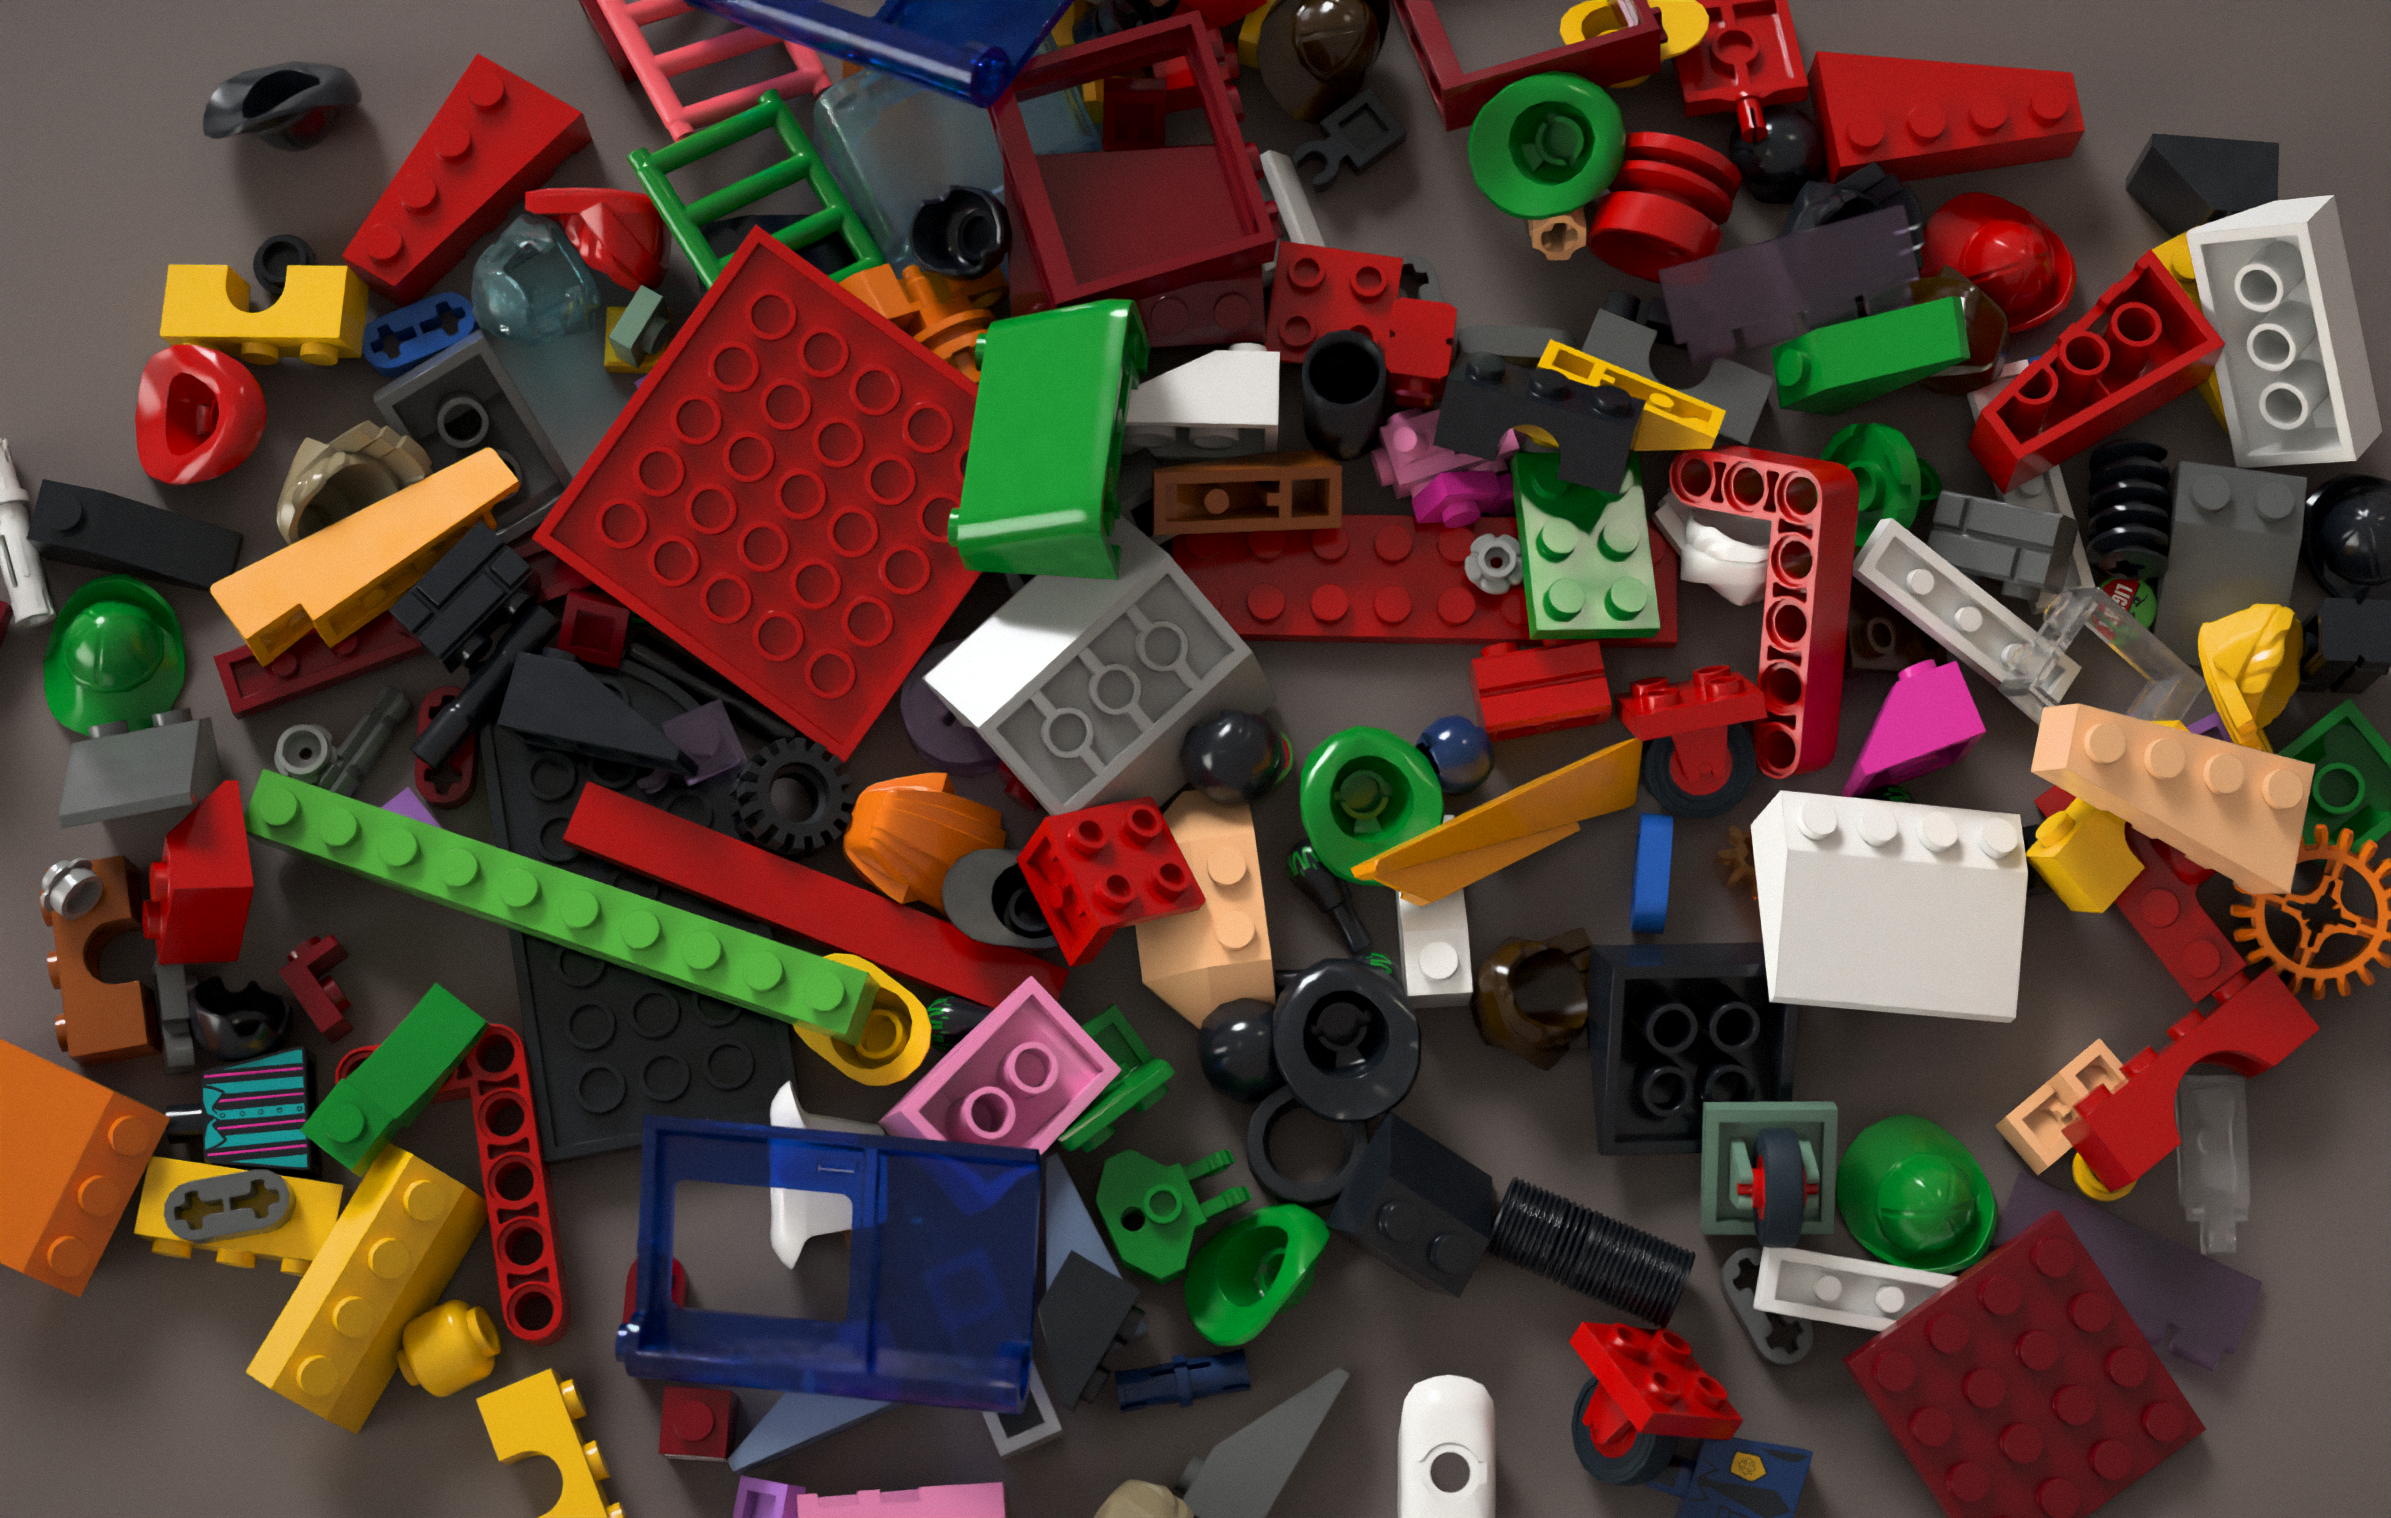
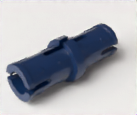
M1244 1348L1191 1359H1185V1354L1172 1356V1362L1139 1369L1114 1371L1121 1414L1146 1407L1180 1403V1408L1193 1406V1400L1251 1390Z

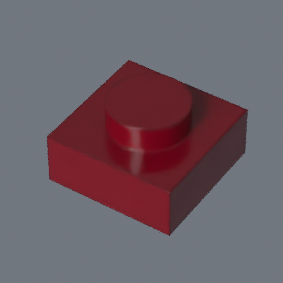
M571 588L566 599L557 649L575 654L581 658V661L618 669L623 657L632 610L614 597Z

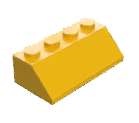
M388 1143L369 1168L255 1355L246 1373L278 1394L357 1435L399 1366L397 1351L403 1348V1330L405 1325L414 1317L434 1308L488 1218L486 1200L467 1186L417 1156Z

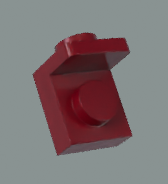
M333 934L325 937L323 940L319 936L312 937L298 945L287 956L289 964L278 971L318 1029L332 1044L354 1030L343 1014L352 1007L344 992L331 975L321 981L318 979L349 956Z

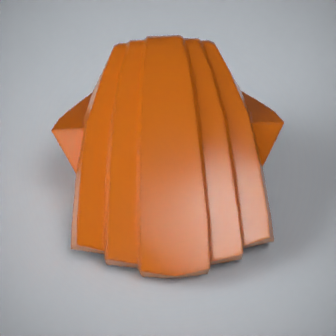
M925 773L887 780L868 786L859 795L851 811V820L844 831L842 852L845 860L864 882L873 885L901 904L921 900L948 917L944 911L941 893L946 873L959 858L975 850L1004 849L1007 832L1001 829L1002 812L980 802L956 795L948 773Z

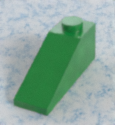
M1955 296L1815 329L1771 349L1780 409L1835 416L1971 359L1962 299Z

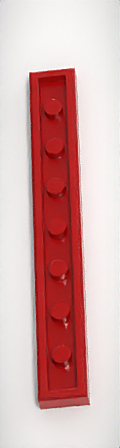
M587 781L563 837V845L838 953L854 954L873 963L881 970L948 996L964 998L982 1006L996 1008L1030 976L1058 1002L1070 971L1011 947L993 946L972 940L955 928L953 924L590 781Z

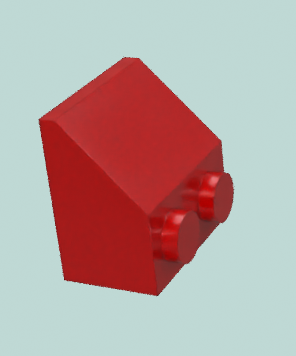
M225 780L176 825L165 837L161 862H151L149 883L152 900H144L142 923L145 939H155L159 965L238 961L254 889L238 780Z

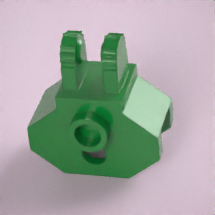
M1130 1148L1105 1160L1095 1200L1097 1203L1096 1207L1124 1268L1160 1286L1184 1276L1195 1234L1206 1230L1207 1222L1235 1210L1252 1200L1247 1186H1241L1225 1190L1218 1197L1199 1205L1190 1186L1207 1177H1214L1225 1172L1235 1162L1230 1149H1223L1184 1167L1181 1166L1180 1162L1166 1167ZM1130 1215H1138L1145 1221L1143 1227L1137 1231L1125 1229L1122 1223Z

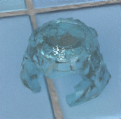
M520 214L500 235L501 239L495 244L492 243L483 252L474 267L471 291L474 310L471 312L476 322L482 329L486 328L498 338L522 347L545 345L554 342L553 340L559 337L563 339L592 331L595 328V311L601 306V296L596 282L580 253L554 221L548 218L537 221L526 214Z

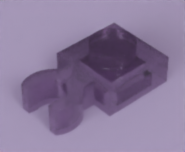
M721 698L661 723L667 738L699 765L696 778L683 775L688 786L747 761ZM655 770L650 776L643 777L636 782L643 794L654 793L668 783L672 773Z

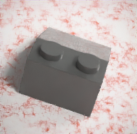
M481 328L373 393L374 403L390 428L401 437L408 435L423 447L432 461L430 469L433 474L485 448H492L520 483L517 492L511 493L495 504L490 511L497 523L493 532L505 544L541 524L573 480L570 472Z
M2180 460L2170 473V481L2164 486L2169 492L2170 502L2163 510L2168 513L2170 520L2166 530L2162 531L2169 539V547L2162 555L2167 558L2169 569L2165 575L2154 580L2153 593L2156 598L2157 609L2155 619L2150 625L2147 662L2203 670L2198 651V636L2203 623L2214 622L2238 611L2248 609L2254 604H2280L2283 607H2289L2302 540L2307 477Z
M186 708L152 715L154 727L129 732L127 720L88 727L90 739L71 743L58 813L60 829L191 805L207 798L224 782L211 717L193 720L191 709Z

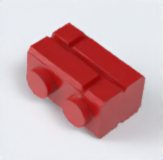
M1404 297L1393 301L1389 328L1390 338H1388L1385 365L1387 370L1386 391L1391 396L1396 397V405L1410 409L1431 410L1433 402H1441L1443 400L1446 381L1451 372V362H1453L1457 328V309L1451 306L1450 303Z
M1543 639L1544 647L1519 651L1517 643L1503 642L1481 649V657L1471 660L1468 672L1478 726L1483 727L1491 743L1607 723L1612 712V703L1607 679L1604 674L1599 640Z

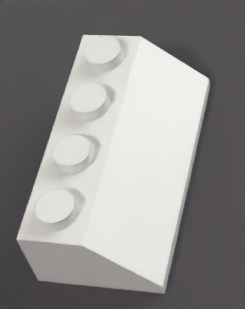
M2335 195L2272 201L2190 229L2186 236L2203 315L2225 342L2223 351L2215 365L2236 467L2249 468L2357 461L2381 434L2382 427Z

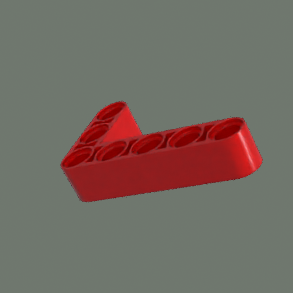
M1737 445L1713 446L1711 449L1684 450L1675 457L1669 472L1672 491L1682 503L1692 507L1771 521L1757 685L1764 692L1767 718L1754 720L1753 745L1756 751V764L1765 775L1773 779H1784L1820 771L1826 768L1834 759L1837 748L1859 504L1858 482L1847 466L1837 462ZM1815 488L1818 492V500L1816 498Z
M490 1024L489 1029L427 1106L471 1098L503 1316L507 1327L517 1337L534 1346H548L558 1342L567 1333L571 1324L572 1313L550 1167L544 1163L526 1043L513 1029L502 1024ZM499 1043L513 1045L515 1050L514 1059L506 1070L498 1073L486 1071L484 1057L492 1046ZM381 1044L360 1047L347 1053L340 1060L336 1069V1085L341 1078L345 1080ZM508 1106L521 1107L524 1112V1122L521 1128L515 1134L508 1137L496 1135L493 1126L497 1113ZM518 1169L532 1171L534 1186L531 1192L525 1198L518 1201L505 1199L503 1184L506 1177ZM527 1233L540 1234L544 1242L540 1258L535 1263L527 1266L517 1265L512 1256L515 1242ZM538 1297L549 1298L554 1307L550 1323L538 1331L527 1330L522 1321V1312L525 1306L532 1299Z

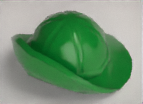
M1549 71L1520 79L1506 85L1482 107L1475 118L1468 136L1469 163L1477 187L1498 210L1505 214L1525 220H1543L1570 214L1586 205L1611 185L1620 171L1626 149V132L1621 108L1601 86L1577 73Z
M126 574L108 575L92 579L74 591L57 616L48 640L43 662L44 693L54 718L62 725L90 736L88 727L127 720L129 732L147 729L153 726L152 715L169 712L183 686L186 667L183 631L174 610L152 587Z
M1355 725L1333 734L1308 754L1301 772L1300 809L1302 823L1313 849L1322 863L1334 875L1347 882L1369 886H1385L1373 879L1362 881L1355 878L1350 868L1443 824L1445 809L1443 794L1437 775L1428 758L1411 742L1387 729Z
M1910 1114L1891 1116L1863 1129L1841 1159L1836 1176L1838 1207L1854 1238L1873 1256L1885 1264L1939 1274H1949L1977 1263L1988 1248L1995 1234L1998 1215L1992 1187L1981 1167L1963 1143L1938 1124L1923 1117Z
M1291 1202L1269 1205L1250 1211L1227 1224L1206 1242L1192 1259L1184 1283L1185 1305L1189 1320L1195 1330L1216 1346H1236L1255 1338L1267 1326L1274 1315L1285 1314L1300 1304L1303 1298L1308 1295L1315 1282V1264L1322 1256L1329 1241L1330 1230L1325 1226V1222L1305 1206Z

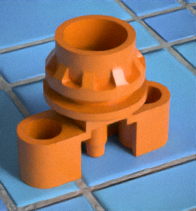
M888 263L855 273L839 283L843 288L979 385L981 372L977 371L975 365V346L978 334L987 333L990 323L997 320L994 313L989 309L998 305L1010 294V285L999 265L982 278L973 281H953L928 271L922 272L918 265L913 264L903 269V279L897 280Z

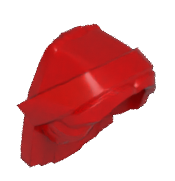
M547 188L525 192V210L561 223L570 243L579 251L584 262L591 268L603 272L613 282L634 293L638 291L641 285L654 292L656 288L661 286L670 270L669 260L672 233L648 195L606 188Z

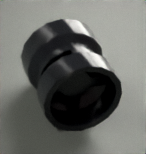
M1101 0L1099 5L1090 7L1075 19L1072 27L1073 41L1076 45L1157 22L1158 16L1153 4L1149 0Z

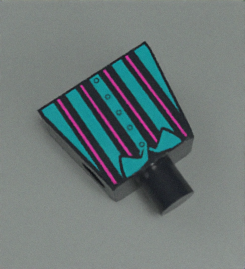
M305 1046L292 1047L205 1070L201 1073L200 1077L201 1103L167 1106L166 1116L171 1118L166 1127L169 1143L172 1145L203 1142V1156L206 1164L248 1171L256 1169L269 1170L278 1175L288 1177L322 1178L321 1147L299 1131L319 1107L317 1056Z

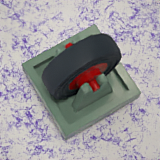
M1834 1101L1703 1102L1700 1229L1703 1235H1757L1759 1243L1764 1247L1788 1248L1796 1246L1800 1234L1834 1233L1838 1108Z

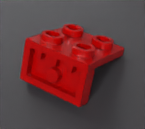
M1150 796L1045 817L1016 858L1070 968L1092 963L1119 928L1198 911L1206 901L1155 800Z

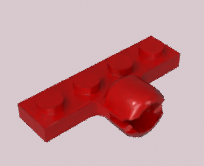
M2054 785L2034 800V803L2048 819L2059 811H2065L2077 797ZM2126 821L2124 831L2127 845L2145 868L2115 899L2114 903L2193 1002L2197 1004L2248 965L2202 908L2196 896L2200 885L2216 874L2217 871L2203 868L2185 858V853L2158 838H2149L2131 828L2132 824Z

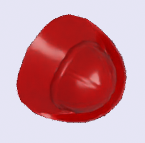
M1968 192L1958 195L1932 214L1923 233L1925 244L1921 246L1924 267L1919 268L1921 278L1935 277L1944 264L1957 270L1979 287L2006 314L2010 333L2039 327L2068 306L2077 280L2074 257L2062 239L2034 214L1998 196L1980 192Z
M174 344L153 354L141 376L135 415L138 456L148 476L158 482L170 486H178L213 479L238 467L258 446L264 432L267 409L259 383L242 363L218 350L189 344Z

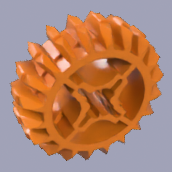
M2325 824L2315 825V844L2305 845L2303 834L2301 836L2296 864L2313 859H2327L2324 870L2321 871L2319 878L2312 887L2303 891L2291 890V893L2250 894L2234 885L2237 891L2252 896L2250 903L2238 902L2230 905V914L2239 918L2250 917L2251 919L2250 925L2241 926L2233 931L2235 941L2245 942L2256 938L2259 943L2247 951L2244 955L2245 961L2249 965H2253L2268 956L2272 961L2265 970L2271 967L2278 977L2283 970L2289 972L2290 975L2286 986L2294 996L2301 989L2303 978L2312 979L2311 992L2316 1000L2324 999L2326 993L2325 980L2335 979L2336 988L2342 997L2350 995L2351 986L2346 975L2355 971L2366 986L2372 985L2375 982L2374 975L2365 966L2372 958L2381 966L2391 968V956L2380 949L2384 940L2391 943V928H2389L2391 920V906L2389 903V899H2391V883L2384 885L2381 880L2391 874V858L2381 860L2371 867L2368 861L2374 856L2378 848L2375 842L2367 840L2361 845L2357 853L2349 850L2354 840V832L2351 829L2343 828L2339 833L2336 845L2328 844L2329 833ZM2347 865L2358 871L2368 883L2374 900V919L2359 915L2358 912L2343 906L2340 894L2344 882L2342 878ZM2331 881L2327 893L2334 900L2329 903L2331 909L2338 908L2337 913L2340 917L2352 922L2347 923L2336 918L2334 921L2323 919L2319 927L2314 929L2311 940L2308 942L2312 932L2306 924L2310 920L2309 915H2301L2302 910L2300 907L2287 901L2291 900L2303 905L2305 902L2316 904L2321 895H2325L2328 884ZM2265 904L2280 908L2281 911L2289 913L2298 920L2299 934L2293 957L2284 953L2270 938L2265 925ZM2341 932L2366 938L2354 952L2340 960L2322 964L2312 963L2315 954L2319 952L2324 940L2332 934Z

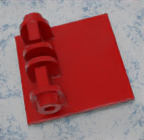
M1280 241L1265 334L1266 341H1264L1267 351L1280 352V362L1303 365L1307 351L1316 340L1329 332L1349 330L1362 333L1373 340L1383 353L1385 360L1388 338H1390L1389 328L1393 301L1398 299L1403 258Z

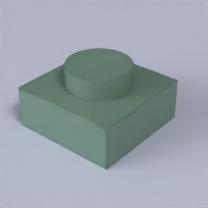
M643 285L639 287L609 336L616 357L639 368L648 353L655 355L662 348L671 329V322L668 321L670 315L663 296Z

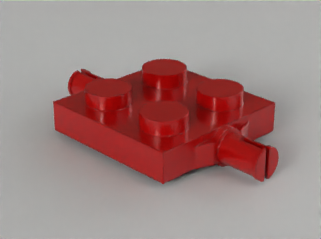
M1696 0L1704 6L1709 16L1708 32L1697 46L1684 54L1671 57L1684 117L1720 112H1736L1741 127L1742 140L1752 143L1754 130L1756 142H1759L1768 135V129L1765 125L1761 108L1807 101L1808 82L1788 1Z

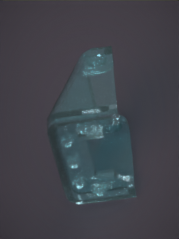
M1004 0L838 82L817 99L814 106V147L884 256L887 264L892 265L902 259L905 263L916 261L911 252L908 231L916 207L921 201L941 197L949 191V186L951 185L972 186L991 191L993 194L1004 190L1003 160L981 96V71L1059 49L1046 19L1035 0ZM1076 87L1018 103L1034 154L1102 150V142Z

